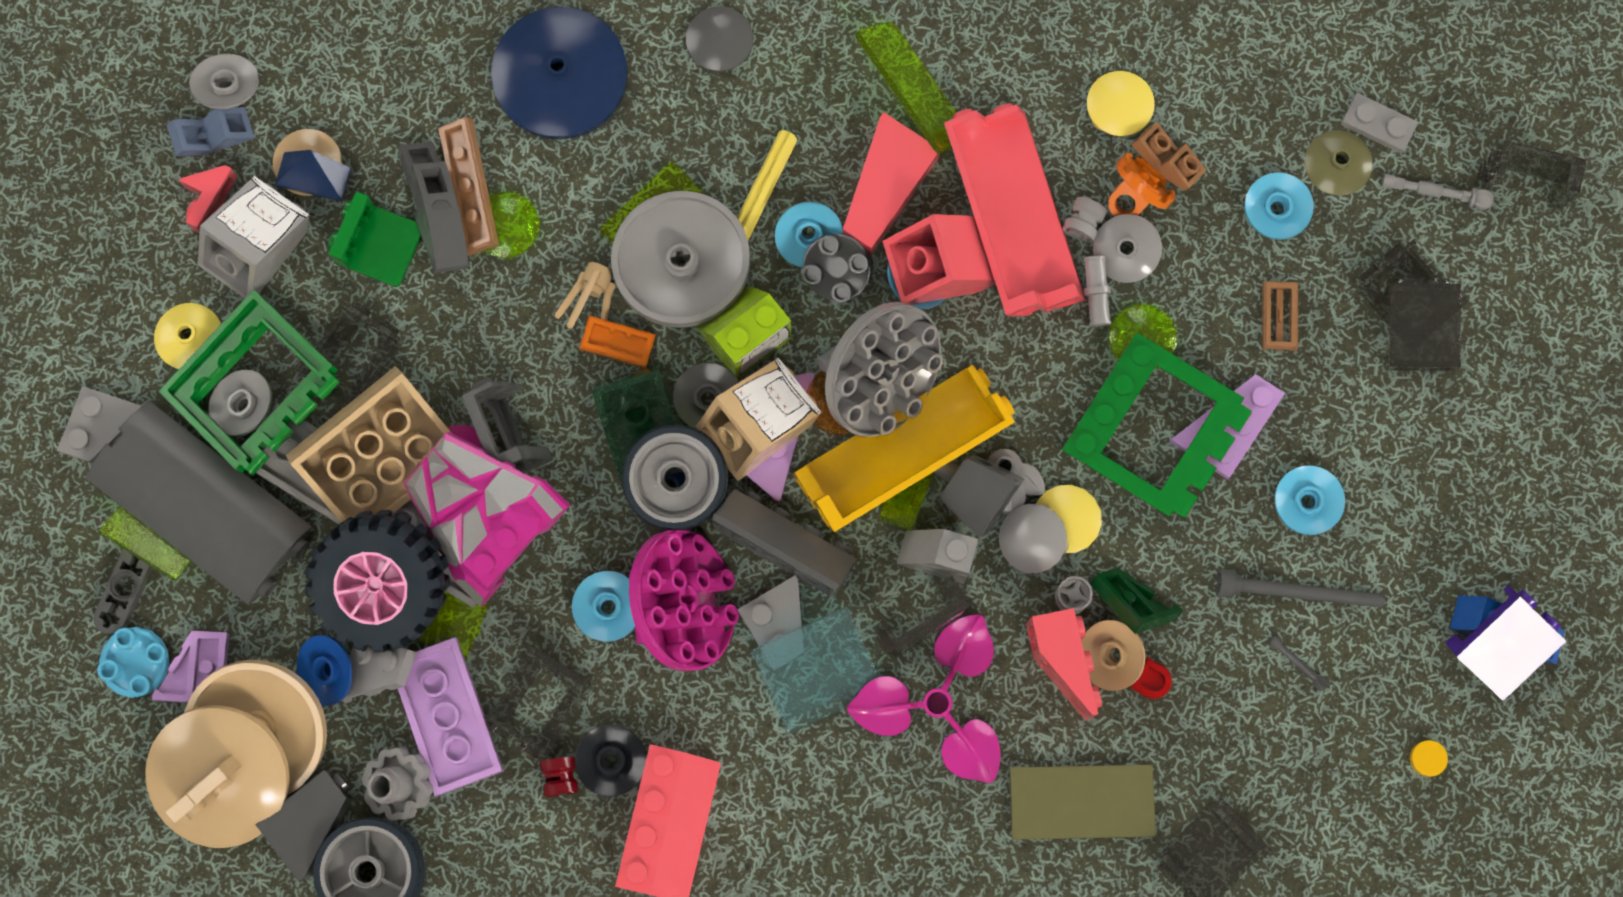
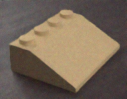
M395 366L285 456L298 474L337 519L342 522L350 516L355 518L360 512L369 510L373 512V515L381 509L391 510L393 514L411 500L403 483L443 435L447 432L451 433V431Z

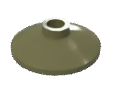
M1333 130L1322 133L1311 142L1305 154V169L1311 182L1321 191L1337 196L1349 195L1361 189L1368 181L1372 172V156L1367 145L1358 136L1347 131ZM1343 155L1346 158V164H1339L1335 156Z

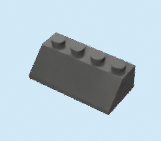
M734 489L712 518L714 530L788 573L796 575L797 578L835 599L856 564V558L851 556L854 551L838 541H835L832 545L821 539L823 533L809 524H804L802 528L791 521L793 516L777 506L771 510L760 504L762 498L750 490L744 489L741 493Z

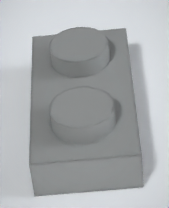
M1356 93L1340 125L1402 154L1412 137L1418 121Z

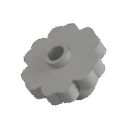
M405 747L382 750L379 753L378 760L367 763L366 772L362 776V783L368 789L365 792L364 800L374 814L385 813L390 821L405 820L415 817L418 808H424L428 805L429 796L433 792V786L426 779L429 777L431 769L425 763L422 755H410Z

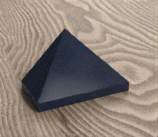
M313 150L284 152L275 185L276 187L343 202L352 169Z

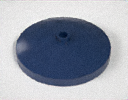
M551 7L524 16L506 31L498 43L493 56L491 78L493 89L501 108L517 126L533 135L547 139H570L597 129L613 115L625 93L627 64L618 38L602 20L580 9ZM559 65H563V68L559 71H554L552 69L558 68Z

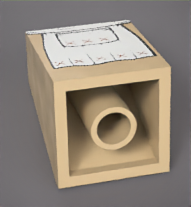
M777 358L718 395L695 427L708 435L717 444L725 458L727 468L739 481L807 430L821 414V411L817 407L814 398L807 394L797 382L792 370Z

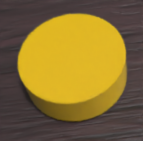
M1431 740L1420 742L1410 752V764L1419 775L1425 777L1436 776L1443 772L1447 766V752L1438 742Z

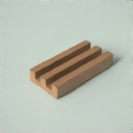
M1264 281L1262 283V350H1298V282ZM1271 289H1276V341H1271ZM1284 290H1290L1289 342H1283Z

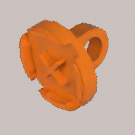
M1132 153L1124 154L1116 162V168L1123 180L1114 189L1109 198V210L1114 217L1122 214L1139 215L1149 203L1157 208L1166 209L1176 199L1174 189L1168 192L1165 188L1168 184L1166 179L1143 158L1131 159L1133 157ZM1124 194L1131 196L1135 200V208L1129 211L1121 209L1117 204V198Z

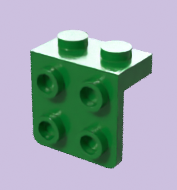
M356 192L353 199L348 200L344 205L341 218L344 220L339 231H334L329 239V256L336 265L387 285L398 287L402 284L422 238L417 222L376 207L369 196Z

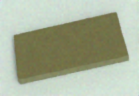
M1153 765L1009 768L1012 840L1156 837Z

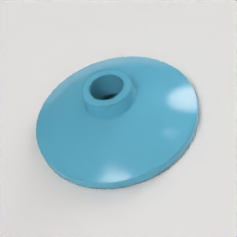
M1280 172L1266 174L1257 179L1249 188L1244 205L1246 217L1251 226L1261 235L1277 240L1289 239L1300 234L1309 224L1314 210L1313 198L1307 186L1297 177ZM1271 205H1281L1283 213L1279 215L1274 214L1271 210Z
M818 202L798 203L788 208L779 218L775 228L776 246L785 260L795 266L803 267L805 254L812 243L828 234H843V227L837 214L826 205ZM811 226L815 231L812 235L806 236L802 233L803 228Z
M1301 466L1289 471L1280 480L1275 491L1274 500L1278 516L1288 528L1300 534L1318 535L1324 533L1338 523L1344 512L1345 494L1340 482L1332 473L1321 467ZM1304 496H1309L1313 499L1314 504L1312 508H1305L1302 505L1301 500Z
M601 571L588 576L577 587L572 600V614L578 628L585 635L598 641L611 642L624 638L634 630L635 624L629 602L630 579L614 571ZM607 601H613L615 604V610L610 614H606L603 611V605Z

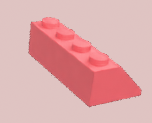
M650 744L615 887L656 897H689L721 766L720 762Z

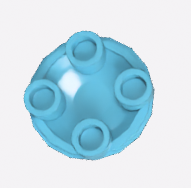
M140 627L121 628L103 646L97 671L99 677L117 694L130 698L146 696L155 689H158L167 676L170 665L168 649L163 640L151 630Z

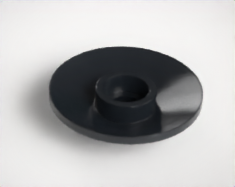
M603 725L588 732L579 743L575 754L576 772L581 782L592 792L608 797L619 796L632 790L642 779L646 752L641 740L631 730L619 725ZM610 754L618 757V764L614 768H609L605 764V759Z

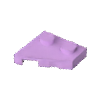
M191 631L182 645L181 653L174 658L169 666V672L158 690L155 689L152 694V700L188 703L192 693L204 679L227 665L230 634L227 632Z

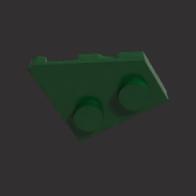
M1119 568L1096 574L1090 582V585L1099 594L1101 600L1112 608L1134 634L1175 621L1183 612L1182 608L1175 603L1169 609L1152 597L1156 591L1145 584L1137 582L1132 576Z

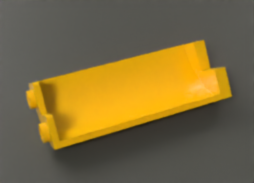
M971 365L932 388L928 395L926 392L918 398L922 401L923 405L921 412L916 417L910 418L896 410L894 414L896 423L907 420L890 434L874 437L855 435L792 474L814 509L817 508L822 520L835 532L1013 424L1015 421L1011 415L1015 411L1004 395L1000 397L997 392L990 393L988 387L991 386V383L985 372L981 368L976 370L974 365Z

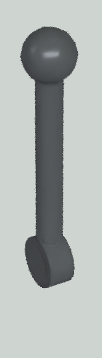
M1270 637L1268 641L1269 646L1272 649H1278L1313 680V684L1318 690L1323 691L1328 687L1327 679L1320 675L1317 676L1282 644L1280 637Z

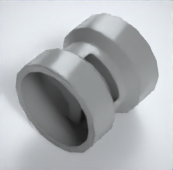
M1077 197L1072 206L1074 214L1066 219L1062 230L1067 235L1090 244L1093 243L1098 233L1096 229L1097 224L1103 222L1107 210L1094 200Z
M1067 577L1055 591V603L1061 611L1074 608L1075 614H1078L1086 609L1092 601V587L1082 577Z

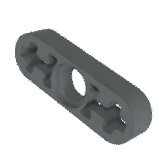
M135 537L125 544L94 613V624L99 631L108 635H114L117 630L127 628L158 558L157 547L150 540L143 537ZM144 544V550L149 554L147 559L140 558L136 565L137 569L142 570L139 576L137 573L124 568L126 564L131 567L134 566L136 556L132 554L134 548L140 549ZM124 577H132L135 581V590L128 596H121L117 590L119 581ZM111 597L128 603L126 609L120 605L117 608L115 616L120 618L117 625L111 624L109 628H106L108 622L103 619L105 613L112 614L116 607L115 603L110 602Z

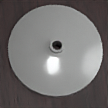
M691 191L663 193L638 205L620 225L613 241L611 252L613 276L627 304L635 312L651 322L680 328L709 322L729 309L738 299L746 285L751 260L747 236L740 221L732 211L710 196ZM680 261H687L685 266L678 267Z

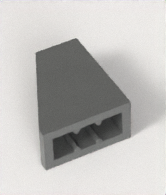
M323 770L284 801L281 810L255 824L299 882H306L311 878L319 848L324 840L337 829L352 800L347 793L351 786L339 772L333 775L331 771Z

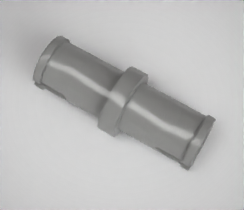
M1102 255L1085 257L1083 260L1085 262L1087 288L1084 289V297H1088L1089 326H1109L1111 321L1108 295L1111 294V286H1107L1106 258Z

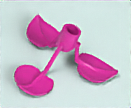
M975 614L954 621L940 633L936 640L934 648L935 659L939 664L951 667L941 689L930 690L925 695L923 701L908 702L909 692L907 687L894 677L882 676L867 683L848 704L847 711L863 728L883 736L897 735L908 729L911 724V716L908 709L924 708L932 717L940 718L944 716L956 731V733L947 736L942 745V759L945 766L953 774L961 778L992 783L999 771L1001 758L1000 745L996 733L987 723L979 719L970 720L961 728L949 713L952 709L953 701L947 691L957 670L967 677L977 676L986 671L993 659V641L987 629L985 619L982 615Z

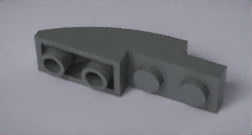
M433 142L400 145L397 154L417 207L415 219L434 273L467 269L469 263L464 229L446 162L439 161Z

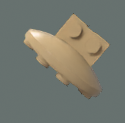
M219 705L203 706L179 715L168 723L155 738L146 762L147 791L157 814L176 834L198 845L212 848H228L242 845L257 838L262 833L255 824L281 810L284 801L287 800L290 783L289 768L282 746L271 730L260 720L249 713L233 707Z

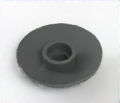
M701 363L690 367L682 373L674 386L673 404L677 415L687 426L696 428L695 426L710 406L702 403L703 395L712 394L716 398L739 383V381L730 370L715 363Z

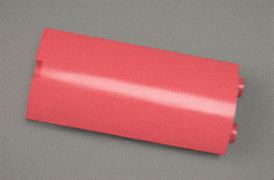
M1007 103L994 108L993 114L985 117L976 110L972 111V109H965L955 113L952 116L953 119L944 122L1005 314L1012 317L1029 316L1033 314L1032 312L1044 310L1045 313L1086 301L1025 111L1018 105Z

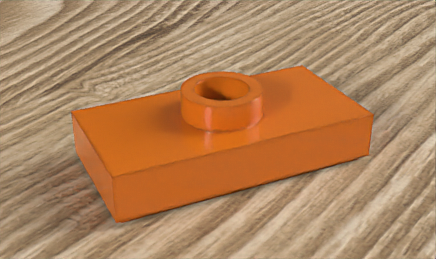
M589 315L579 350L646 369L656 334Z

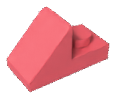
M226 165L183 177L179 180L186 189L199 195L198 200L194 199L190 203L186 212L187 219L185 222L192 230L200 233V225L224 203L238 178L230 167Z

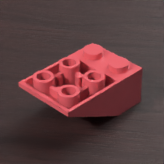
M1074 608L1031 617L1026 623L1033 659L1084 720L1098 715L1097 709L1102 707V701L1098 686L1092 687L1089 676L1090 672H1094L1090 651L1083 650L1081 640L1082 637L1086 636L1082 616H1076Z

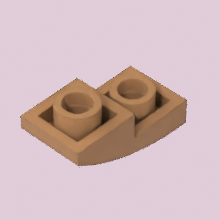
M1158 122L1149 126L1131 144L1152 168L1184 191L1189 189L1207 171L1189 146L1185 144L1177 148Z

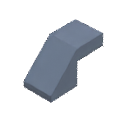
M245 107L214 109L203 119H173L167 124L176 156H203L255 138Z

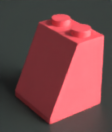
M933 214L882 241L901 302L912 305L981 292L996 284L974 216Z

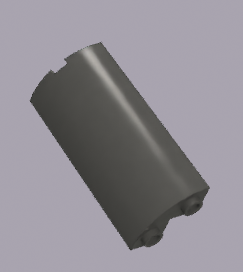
M150 401L147 402L118 428L121 434L116 437L113 444H105L93 462L86 479L246 604L250 605L260 596L266 598L277 585V581L274 579L280 566L291 557L295 559L300 557L308 547L309 542L306 539L312 526L244 473L235 470L227 460Z

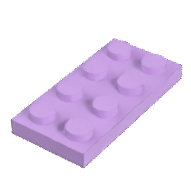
M454 637L417 651L405 687L398 688L420 755H422L425 763L431 769L428 779L433 786L434 796L438 797L504 772L458 638Z

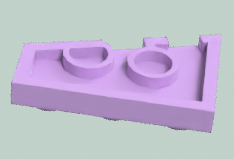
M1256 374L1234 391L1244 397L1241 404L1250 409L1252 414L1240 433L1228 426L1224 430L1236 439L1221 462L1209 455L1206 459L1207 462L1217 468L1215 472L1227 480L1231 477L1285 394ZM1213 407L1169 442L1186 451Z

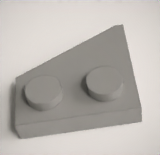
M389 644L386 652L378 653L373 651V646H369L363 652L355 650L353 645L349 656L352 665V683L348 694L342 702H352L353 697L360 695L368 697L377 695L385 689L394 690L405 687L417 653L403 647L395 650L391 644Z

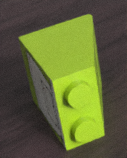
M752 286L746 287L733 305L720 316L695 326L696 330L738 380L791 340V320L769 293Z

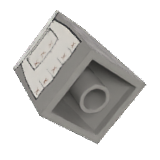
M254 176L200 225L197 265L244 299L253 290L260 293L307 233L309 214L306 213L302 206L295 202L292 203L279 194L271 184L264 183Z

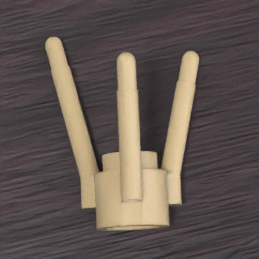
M589 262L585 272L580 273L577 282L556 311L555 317L559 319L579 291L582 290L583 292L567 323V328H573L589 295L599 298L604 293L600 318L608 320L611 297L616 287L614 283L610 282L613 276L612 270L604 265Z

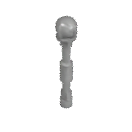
M1384 174L1382 187L1399 190L1409 189L1416 191L1417 194L1437 198L1445 196L1460 199L1461 202L1468 203L1470 208L1474 206L1479 210H1486L1494 202L1493 194L1487 189L1477 190V188L1473 187L1471 191H1459L1444 188L1442 184L1421 180L1419 182H1412L1390 174Z

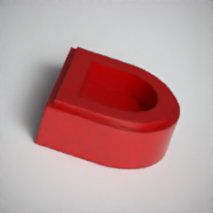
M1146 657L1141 676L1129 688L1148 699H1158L1169 692L1172 686V677L1166 667Z

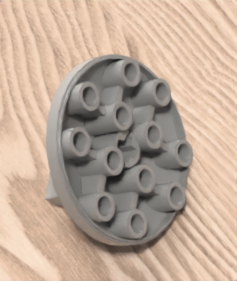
M890 302L879 305L859 317L847 329L836 346L817 358L819 370L826 373L825 396L828 409L840 426L853 434L863 437L888 435L905 423L907 419L896 423V418L894 417L896 410L910 418L916 417L921 412L923 405L922 401L917 397L926 392L927 395L929 394L936 380L937 373L943 364L939 333L935 323L928 314L908 303Z

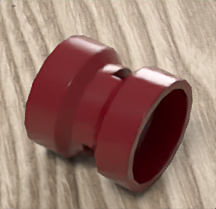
M574 756L539 762L540 772L545 775L546 782L543 785L544 798L557 797L559 794L579 793L578 781L574 779L573 775L575 769Z

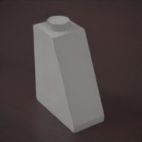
M946 529L907 530L897 565L964 584L969 575L979 539Z

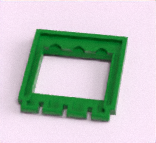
M253 290L167 381L159 392L235 470L240 473L246 470L251 475H254L270 458L264 449L268 446L272 451L276 452L294 432L288 423L292 420L300 426L319 406L312 399L315 394L324 400L340 381L334 376L338 369L260 293ZM270 329L312 371L240 447L198 403L255 342Z
M1136 332L1062 451L1166 516L1170 517L1172 512H1175L1181 517L1186 518L1198 499L1197 496L1187 491L1189 485L1201 492L1203 491L1217 469L1206 461L1208 455L1221 462L1236 439L1224 430L1228 426L1240 433L1252 411L1241 404L1244 397ZM1156 366L1216 402L1161 490L1101 454Z

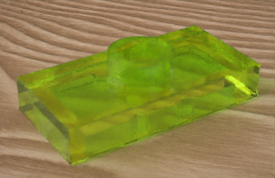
M934 472L886 500L879 519L912 531Z

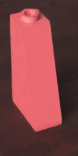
M883 112L879 118L843 227V234L857 240L864 247L867 254L871 256L939 159L941 149Z

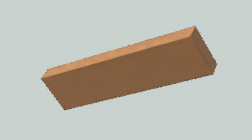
M466 116L439 127L438 131L444 160L452 180L460 210L467 255L472 256L498 246L499 240L473 119Z

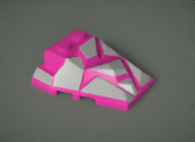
M447 432L403 484L432 538L436 537L441 544L438 550L442 556H446L448 568L455 582L482 607L505 582L502 578L503 574L537 535L550 530L569 508L570 504L546 480L536 475L531 477L515 469L516 465L508 461L501 462L487 455L488 451Z

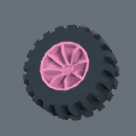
M381 509L375 515H373L371 510L360 512L355 518L350 516L342 521L315 547L311 554L313 560L307 565L305 573L307 578H311L305 585L306 596L313 597L314 602L309 607L313 616L320 614L324 620L320 626L327 633L332 629L338 634L335 638L336 641L345 645L349 640L354 643L355 650L363 652L369 646H373L375 653L386 652L389 644L396 650L406 646L410 640L414 641L437 617L447 598L444 592L450 585V576L444 574V570L449 565L446 556H439L437 553L441 544L436 537L430 541L425 535L428 528L421 522L415 527L410 524V516L401 513L397 518L392 517L391 510Z

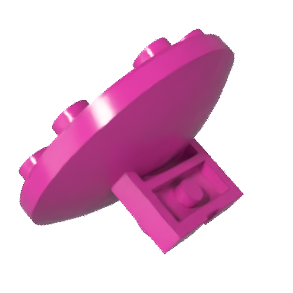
M674 529L653 535L638 551L629 574V602L635 624L636 644H644L659 662L673 670L689 672L707 668L714 664L725 652L731 640L734 625L739 619L738 610L733 604L717 607L715 605V593L731 590L735 583L734 575L726 568L716 549L700 534L687 529ZM724 626H730L727 632L724 629Z

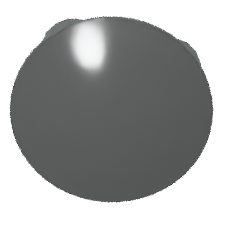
M722 6L711 7L701 11L690 22L686 33V45L689 54L696 63L714 73H721L739 66L746 60L753 47V32L748 20L738 11Z
M828 234L817 239L808 248L803 260L802 278L809 288L819 296L833 302L844 303L856 297L866 287L871 272L870 259L864 247L854 238L844 234Z

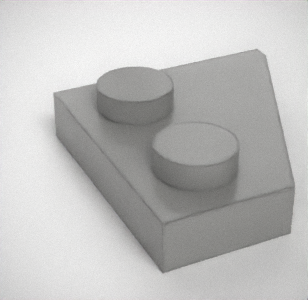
M82 386L57 451L93 463L105 444L108 443L110 445L121 434L118 428L142 406Z
M796 575L737 609L773 671L804 653L799 584Z

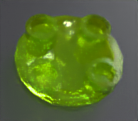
M501 192L489 196L499 245L484 252L494 257L510 260L523 254L533 245L539 233L540 220L536 208L528 199L517 193Z
M1136 304L1125 308L1115 316L1109 328L1108 342L1117 360L1120 359L1136 332L1172 354L1176 348L1177 332L1173 321L1164 311L1152 305Z

